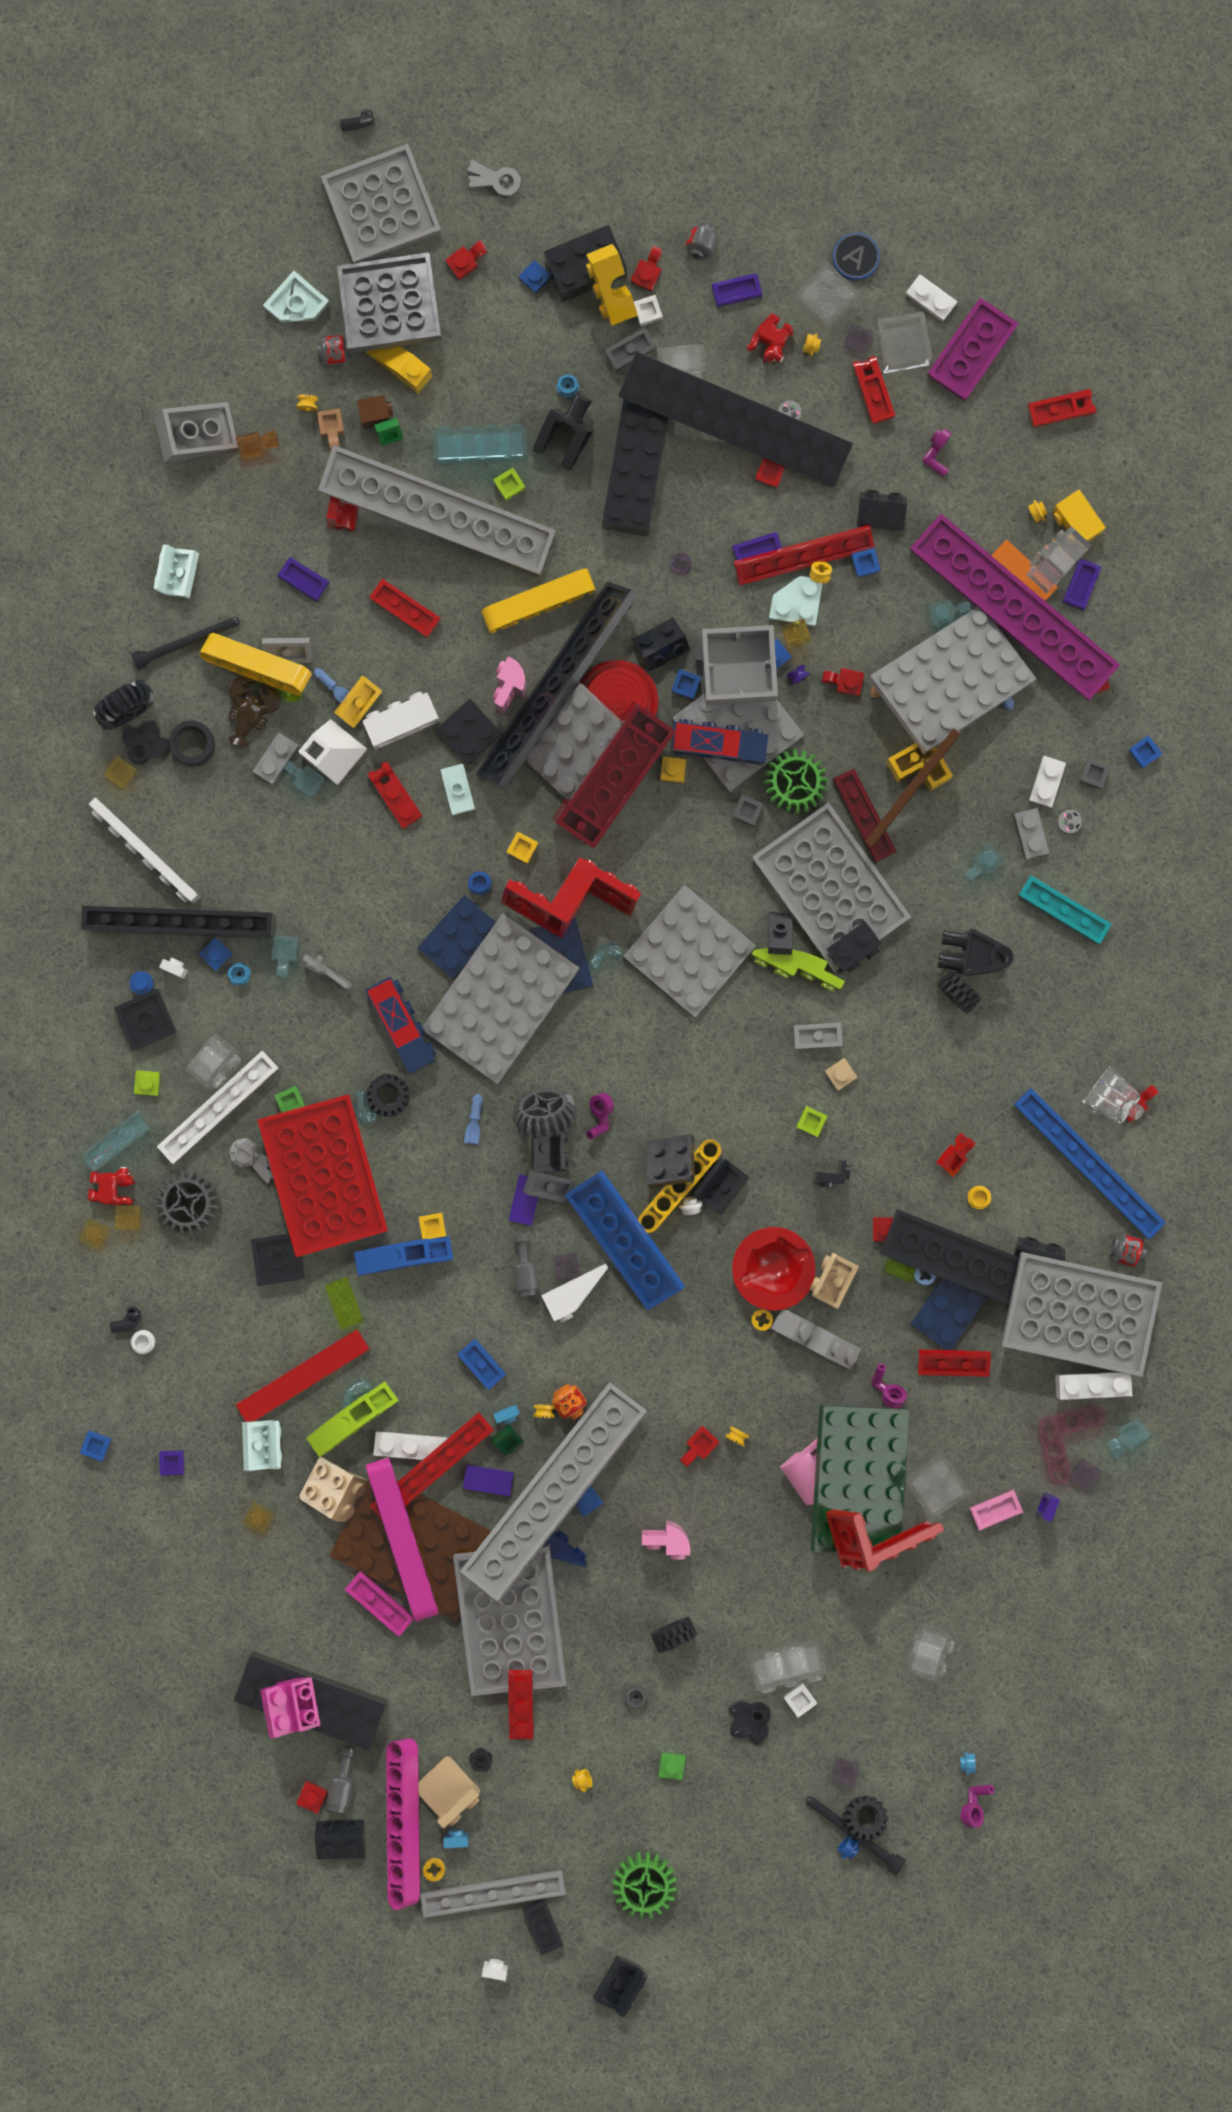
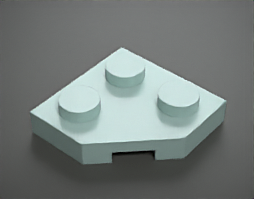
M293 271L264 303L263 307L281 323L315 321L330 302L299 274Z
M799 576L773 595L769 620L815 627L822 590L821 582L817 584V581L814 583L810 577Z

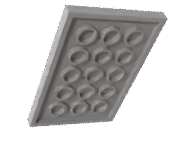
M976 607L870 675L869 681L922 753L926 754L941 744L954 727L961 731L1034 683L1036 678L995 622Z
M829 802L752 856V860L824 960L828 961L827 964L833 972L840 968L826 949L864 921L867 922L877 938L881 940L911 918Z
M502 913L425 1022L423 1028L435 1040L499 1084L580 968Z
M1021 1252L1001 1346L1143 1377L1162 1283Z
M543 1545L499 1603L460 1573L461 1569L475 1552L454 1554L453 1559L471 1696L508 1692V1670H533V1689L566 1686L567 1681L550 1545Z

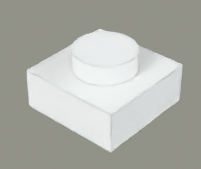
M656 295L634 301L640 327L663 320Z
M171 958L170 961L163 959L159 967L183 979L188 971L182 968L184 963L174 958Z
M803 1683L783 1696L797 1717H800L817 1704Z
M490 1959L489 1962L484 1961L482 1977L505 1981L508 1966L498 1959Z

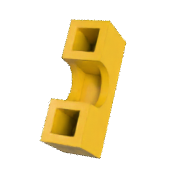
M611 244L586 254L589 262L586 264V269L590 278L594 277L595 284L592 287L596 298L601 299L602 305L599 306L603 319L607 318L613 326L637 316L633 297L626 285L617 289L611 288L614 279L625 274L619 253L614 245Z

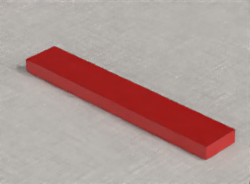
M866 525L736 560L733 563L740 586L811 567L815 562L821 561L826 563L875 547L871 527Z
M356 1329L236 1404V1407L246 1422L255 1421L370 1348L359 1330Z
M480 1412L476 1413L397 1481L405 1506L494 1431V1428ZM375 1500L370 1504V1508L382 1520L377 1501Z

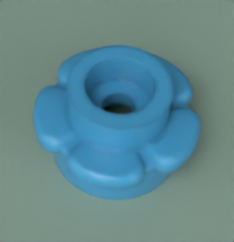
M563 375L558 379L556 389L565 398H570L579 391V384L576 377Z
M237 962L228 969L227 975L230 977V982L233 985H245L250 980L251 970L248 966H244L243 963Z
M965 1752V1757H960L961 1772H966L967 1776H969V1774L976 1773L975 1754H967Z

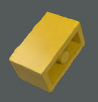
M1077 490L1056 504L1053 509L1055 521L1058 525L1065 527L1068 531L1066 533L1068 540L1073 545L1077 544L1079 548L1103 533L1106 528L1080 490Z

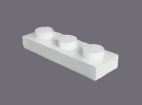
M376 1431L374 1456L423 1460L442 1444L447 1437Z

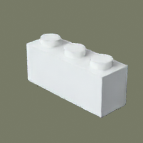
M415 693L409 697L410 700L404 703L397 701L387 706L388 710L381 713L374 711L366 715L367 719L362 721L375 750L440 722L428 693Z
M1118 1371L1055 1374L1056 1398L1060 1400L1132 1396L1131 1374Z

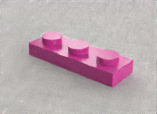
M361 1571L345 1588V1591L398 1637L414 1620V1616Z

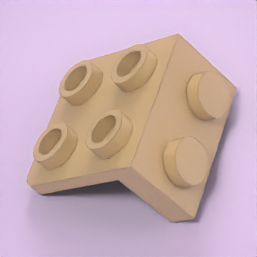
M832 1253L831 1257L826 1255L820 1267L824 1271L820 1278L815 1277L810 1290L814 1291L813 1297L838 1309L859 1266Z
M320 1457L300 1493V1499L330 1519L346 1523L354 1514V1506L358 1498L362 1497L365 1493V1484L368 1480L362 1476L349 1473L330 1460Z
M450 1756L444 1757L418 1782L419 1796L438 1815L437 1822L443 1829L448 1824L453 1826L462 1817L460 1813L466 1807L470 1810L479 1801L477 1797L480 1794V1788Z

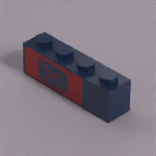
M679 719V722L674 721L673 729L676 732L672 736L670 753L764 765L769 734L763 733L764 730L750 728L749 731L740 730L739 726L726 725V728L716 727L717 724L712 722H703L702 725L693 724V720Z
M388 977L365 989L409 1074H413L434 1063L435 1059L433 1056L437 1055L431 1042L426 1044L422 1036L426 1032L420 1021L415 1023L412 1017L415 1011L409 1000L404 1002L401 996L404 990L398 979L393 981L391 977Z

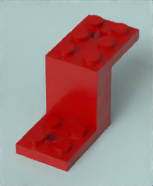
M579 857L552 903L548 902L544 895L540 893L535 894L528 890L527 886L519 881L514 882L511 879L505 886L500 903L562 938L589 893L628 916H631L641 893L632 884H625L619 881L613 873L604 872L597 868L594 862L587 859L583 860Z

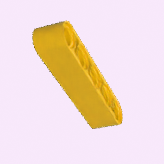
M585 568L487 606L481 610L489 633H496V630L499 628L506 629L518 624L519 620L524 619L526 621L540 615L542 611L548 612L562 606V603L567 602L569 604L584 598L583 595L588 593L591 595L596 592V588L588 569Z
M215 633L209 634L199 652V656L210 664L294 695L302 694L312 675L306 667Z
M706 1140L695 1151L694 1161L701 1165V1172L698 1175H694V1182L685 1183L686 1189L684 1192L676 1193L672 1185L665 1186L638 1218L640 1224L642 1218L646 1215L652 1216L655 1220V1225L651 1229H645L647 1233L655 1231L717 1160L721 1154V1147L717 1141ZM706 1144L715 1145L717 1149L715 1156L707 1157L704 1154L703 1149ZM662 1197L669 1199L670 1208L667 1211H660L657 1208L658 1199Z

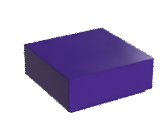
M184 1450L159 1451L160 1476L185 1474Z

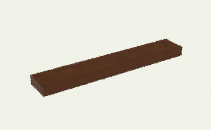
M954 727L865 841L870 847H874L961 735L958 729Z

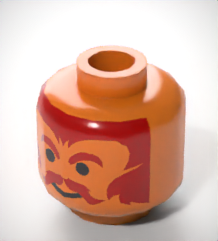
M567 1383L553 1393L554 1398L551 1403L562 1419L571 1417L572 1420H575L585 1413L582 1408L586 1406L587 1400L576 1385L570 1386Z

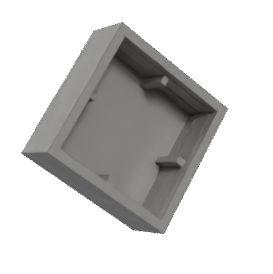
M773 625L702 629L701 645L705 705L771 702L777 700L778 688Z

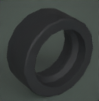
M194 720L183 721L171 731L169 749L174 758L183 765L190 767L201 766L212 757L215 750V739L210 729L203 723ZM188 730L199 731L205 737V750L197 757L185 756L179 749V738Z

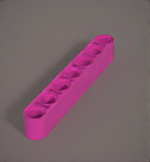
M387 1457L366 1464L370 1483L415 1622L438 1615V1608L390 1459Z
M412 1738L390 1742L386 1748L388 1902L395 1910L415 1905L420 1897L418 1746Z

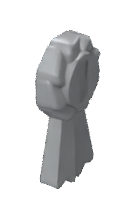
M473 160L470 161L471 166L467 168V172L477 176H468L470 181L469 189L493 187L499 196L511 197L519 191L521 178L515 169L503 167L494 172Z
M305 954L302 962L305 963L306 967L319 975H328L344 989L350 990L352 987L351 983L322 964V956L319 955L315 959Z
M248 1138L237 1139L229 1149L231 1161L239 1167L252 1166L262 1179L269 1183L273 1176L271 1170L267 1168H270L266 1155L259 1154L257 1144Z

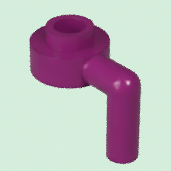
M946 428L942 431L938 429L930 439L933 444L923 457L924 464L943 478L949 470L934 458L953 434Z
M603 1092L590 1099V1109L599 1118V1125L586 1132V1137L590 1140L609 1130L608 1115L613 1112L614 1103L611 1097Z
M879 1363L871 1384L883 1393L881 1398L886 1406L899 1409L903 1407L907 1393L899 1385H886L882 1381L886 1365Z
M993 1785L972 1786L968 1789V1804L962 1807L960 1813L961 1821L965 1827L978 1828L983 1824L984 1813L981 1806L977 1804L978 1796L994 1794Z

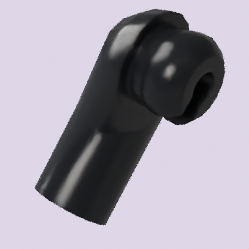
M364 109L361 111L360 117L341 119V130L344 132L371 126L374 122L373 112L369 109Z
M135 1306L129 1307L123 1320L110 1322L111 1333L134 1330L141 1320V1311Z

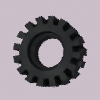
M950 970L937 984L945 996L966 1014L981 1001L976 991L954 971Z
M379 1075L370 1082V1086L367 1088L366 1099L368 1100V1105L375 1113L381 1116H396L402 1113L408 1106L410 1100L409 1087L404 1080L396 1075ZM386 1086H391L397 1091V1099L390 1105L383 1104L379 1098L381 1089Z
M685 1617L651 1633V1638L658 1653H662L692 1640L698 1634L690 1617Z
M869 1795L860 1796L851 1800L845 1806L846 1810L842 1814L844 1816L842 1823L846 1825L845 1831L849 1832L852 1838H857L858 1841H870L884 1833L883 1830L888 1826L886 1821H889V1816H886L888 1811L886 1808H883V1803L881 1801L878 1802L876 1797H869ZM861 1809L871 1811L874 1816V1822L869 1828H863L857 1822V1814Z

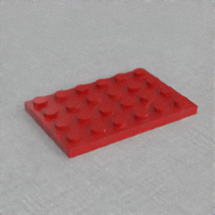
M349 1094L257 1119L295 1257L388 1231Z

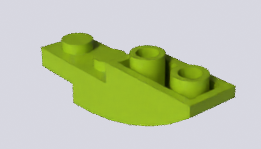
M768 948L754 950L751 955L755 958L754 963L764 968L767 965L775 968L774 973L785 979L788 976L793 978L796 971L799 970L801 971L800 976L809 981H813L814 978L822 982L821 987L830 992H834L835 989L840 991L845 982L824 970L828 961L805 952L792 950V955L768 954Z
M384 1381L372 1391L364 1394L344 1408L306 1439L320 1458L395 1405L399 1400Z

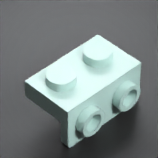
M163 545L159 556L157 575L154 580V590L165 596L190 599L199 553L194 550L175 549L169 545Z
M279 1421L242 1422L244 1470L280 1469L282 1452L280 1450L281 1428Z

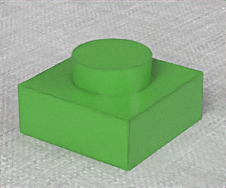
M297 1086L274 1095L281 1112L306 1106Z
M662 1752L658 1776L682 1780L686 1755Z

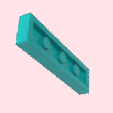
M1032 875L1029 876L1018 894V897L1098 945L1102 942L1112 925Z

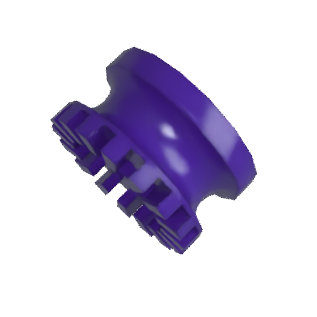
M804 664L797 667L796 671L793 669L786 675L787 678H791L792 686L810 675L809 672L804 670Z

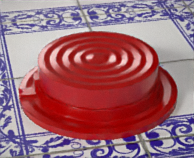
M612 660L601 663L591 669L581 681L619 719L632 701L654 716L657 714L659 699L655 683L644 669L632 662Z
M766 1227L752 1232L739 1244L733 1257L732 1275L738 1291L749 1303L761 1309L783 1310L794 1306L807 1295L815 1278V1260L810 1247L802 1237L785 1228Z

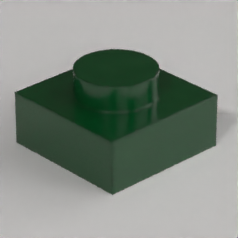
M510 1424L491 1438L494 1445L505 1456L524 1442Z

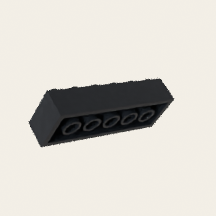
M623 399L602 529L649 536L669 418Z
M254 1651L251 1653L234 1702L264 1712L261 1689L274 1686L282 1681L311 1677L320 1720V1726L311 1728V1730L370 1750L387 1704V1699Z

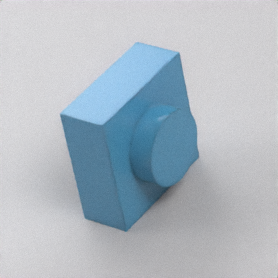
M517 1404L495 1412L494 1417L497 1423L503 1422V1425L516 1421V1416L520 1414Z
M463 1829L449 1830V1834H444V1848L468 1847L469 1832L463 1833Z

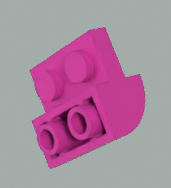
M311 1677L282 1681L274 1686L260 1690L269 1738H277L292 1732H301L320 1726Z

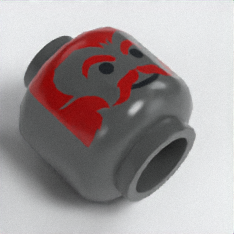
M701 223L691 228L685 247L693 259L701 261L713 256L719 242L716 229L707 223Z
M341 335L323 337L321 343H317L319 363L323 362L327 368L345 366L347 358L352 357V353L348 352L345 338Z
M1121 1234L1118 1238L1115 1237L1113 1239L1109 1255L1113 1256L1112 1258L1115 1263L1134 1268L1139 1262H1144L1147 1249L1143 1248L1142 1239Z

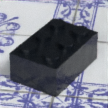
M609 225L544 251V260L562 302L593 290L592 285L595 284L594 277L590 278L587 272L586 264L589 262L586 254L613 244L619 253L625 272L624 275L617 277L614 281L627 276V266Z

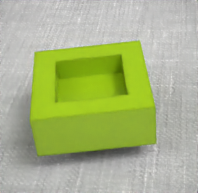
M514 468L493 479L505 501L526 489Z
M136 1070L134 1094L159 1096L161 1072Z
M806 1106L796 1128L818 1137L828 1116Z

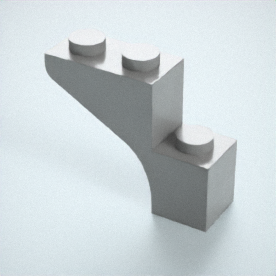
M786 1309L780 1310L771 1328L850 1370L857 1361L861 1348Z

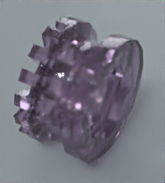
M686 553L675 554L670 564L672 571L677 575L687 574L691 569V558ZM676 559L681 561L685 559L686 568L679 567L677 569L675 567L677 565Z

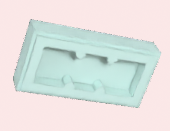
M459 764L440 769L452 816L475 810L464 765Z

